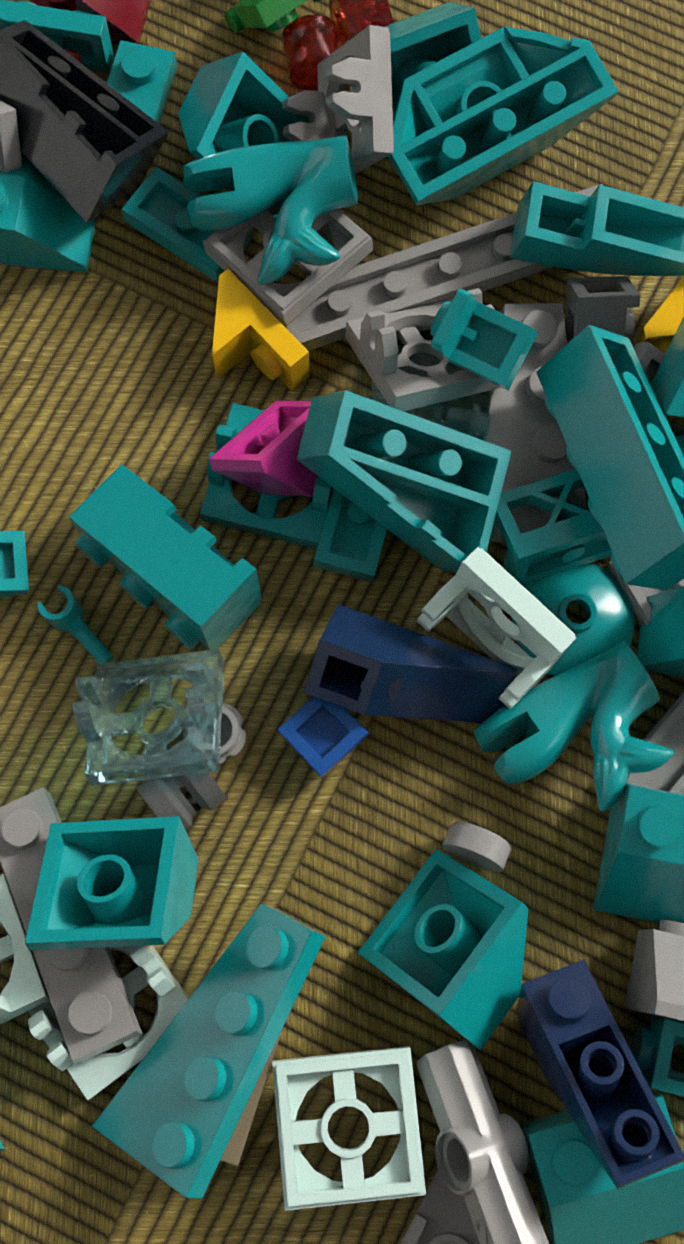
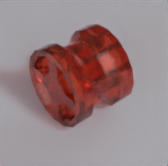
M329 0L331 20L342 45L369 25L384 27L393 23L392 13L387 0Z
M318 14L305 15L288 24L282 32L283 49L287 56L291 57L287 67L289 79L299 89L318 90L317 64L337 50L338 30L335 22L329 17Z

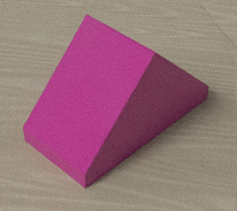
M275 401L209 458L212 470L262 494L313 497L314 486L318 476L297 460L311 401Z

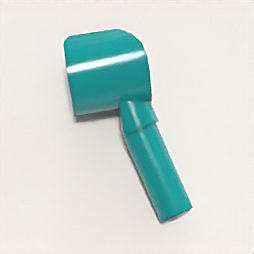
M56 586L68 600L67 607L58 614H51L39 601L38 610L40 614L55 630L61 632L68 631L74 638H77L100 666H105L114 656L91 632L86 622L82 619L83 607L71 590L65 586Z

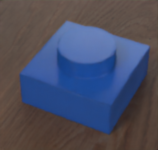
M314 696L277 729L278 734L321 780L368 737L367 730L346 708Z

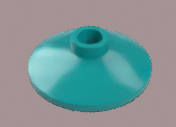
M587 563L522 585L565 624L576 637L573 643L546 673L547 675L554 677L602 654L621 642H625L630 646L635 624L633 606L617 579L598 565ZM570 605L581 606L586 611L587 621L582 624L571 622L566 615V607ZM511 617V622L517 625L515 620ZM515 640L516 644L531 658L537 657L521 641Z

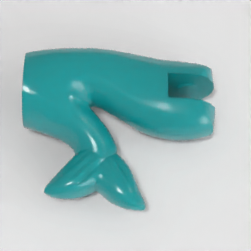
M346 135L235 148L197 159L183 166L184 186L190 190L202 192L228 188L233 190L231 192L201 196L187 204L191 226L202 231L235 227L287 198L277 215L274 232L266 245L257 278L258 285H265L279 280L297 261L313 266H324L340 259V253L312 228V223L322 214L353 206L358 202L353 159Z
M621 642L602 654L536 685L511 709L504 705L473 732L481 750L485 753L499 751L521 738L527 737V739L505 751L494 764V771L507 785H518L536 777L554 764L585 723L594 716L591 725L590 742L594 753L593 777L598 807L602 812L611 808L621 798L630 773H645L656 770L667 763L674 755L673 749L629 735V726L643 712L658 703L660 697L648 672L625 642Z

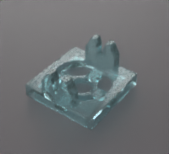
M219 649L98 664L96 677L76 678V687L83 701L73 702L72 710L78 729L88 743L84 775L92 786L219 771L225 665ZM183 679L193 685V688H185L187 705L180 706L175 699L171 698L172 680ZM150 683L149 699L141 703L135 712L114 714L115 706L126 692L138 684ZM159 708H170L175 711L173 723L163 732L150 734L143 731V722L152 711ZM194 727L185 739L167 750V744L177 738L183 728ZM137 734L140 740L145 743L144 755L128 754L120 750L111 736Z

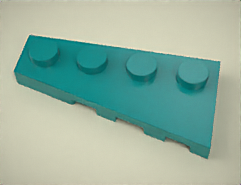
M261 903L92 1127L185 1198L202 1199L326 936L283 912Z

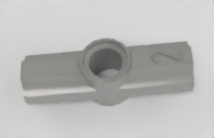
M464 1040L448 1044L436 1051L425 1054L415 1063L440 1130L435 1144V1159L438 1171L443 1182L451 1192L463 1195L480 1244H549L523 1176L529 1162L525 1136L519 1124L511 1116L499 1113L474 1045Z

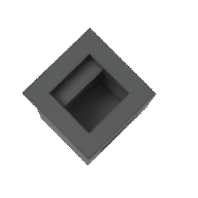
M627 276L567 278L565 307L567 344L588 325L627 337L632 344L634 338V315L632 309L627 307L640 306V293Z

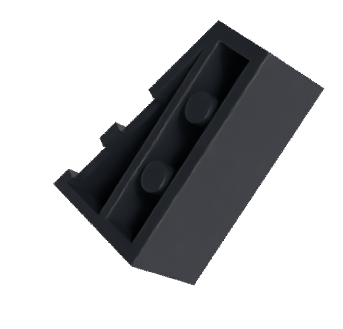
M26 20L0 30V101L16 109L20 150L84 221L88 223L140 187L169 131Z

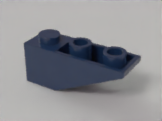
M338 604L319 640L303 693L363 715L483 723L504 706V703L498 698L515 679L518 669Z
M581 960L522 983L516 1016L545 1077L616 1188H622L683 1162L684 1153L585 961Z

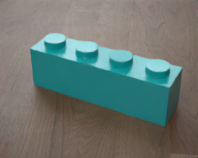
M588 325L536 371L546 394L545 405L560 427L567 444V457L574 468L578 470L589 496L588 506L590 512L601 524L612 550L611 561L615 570L627 585L668 590L684 579V456L629 338Z

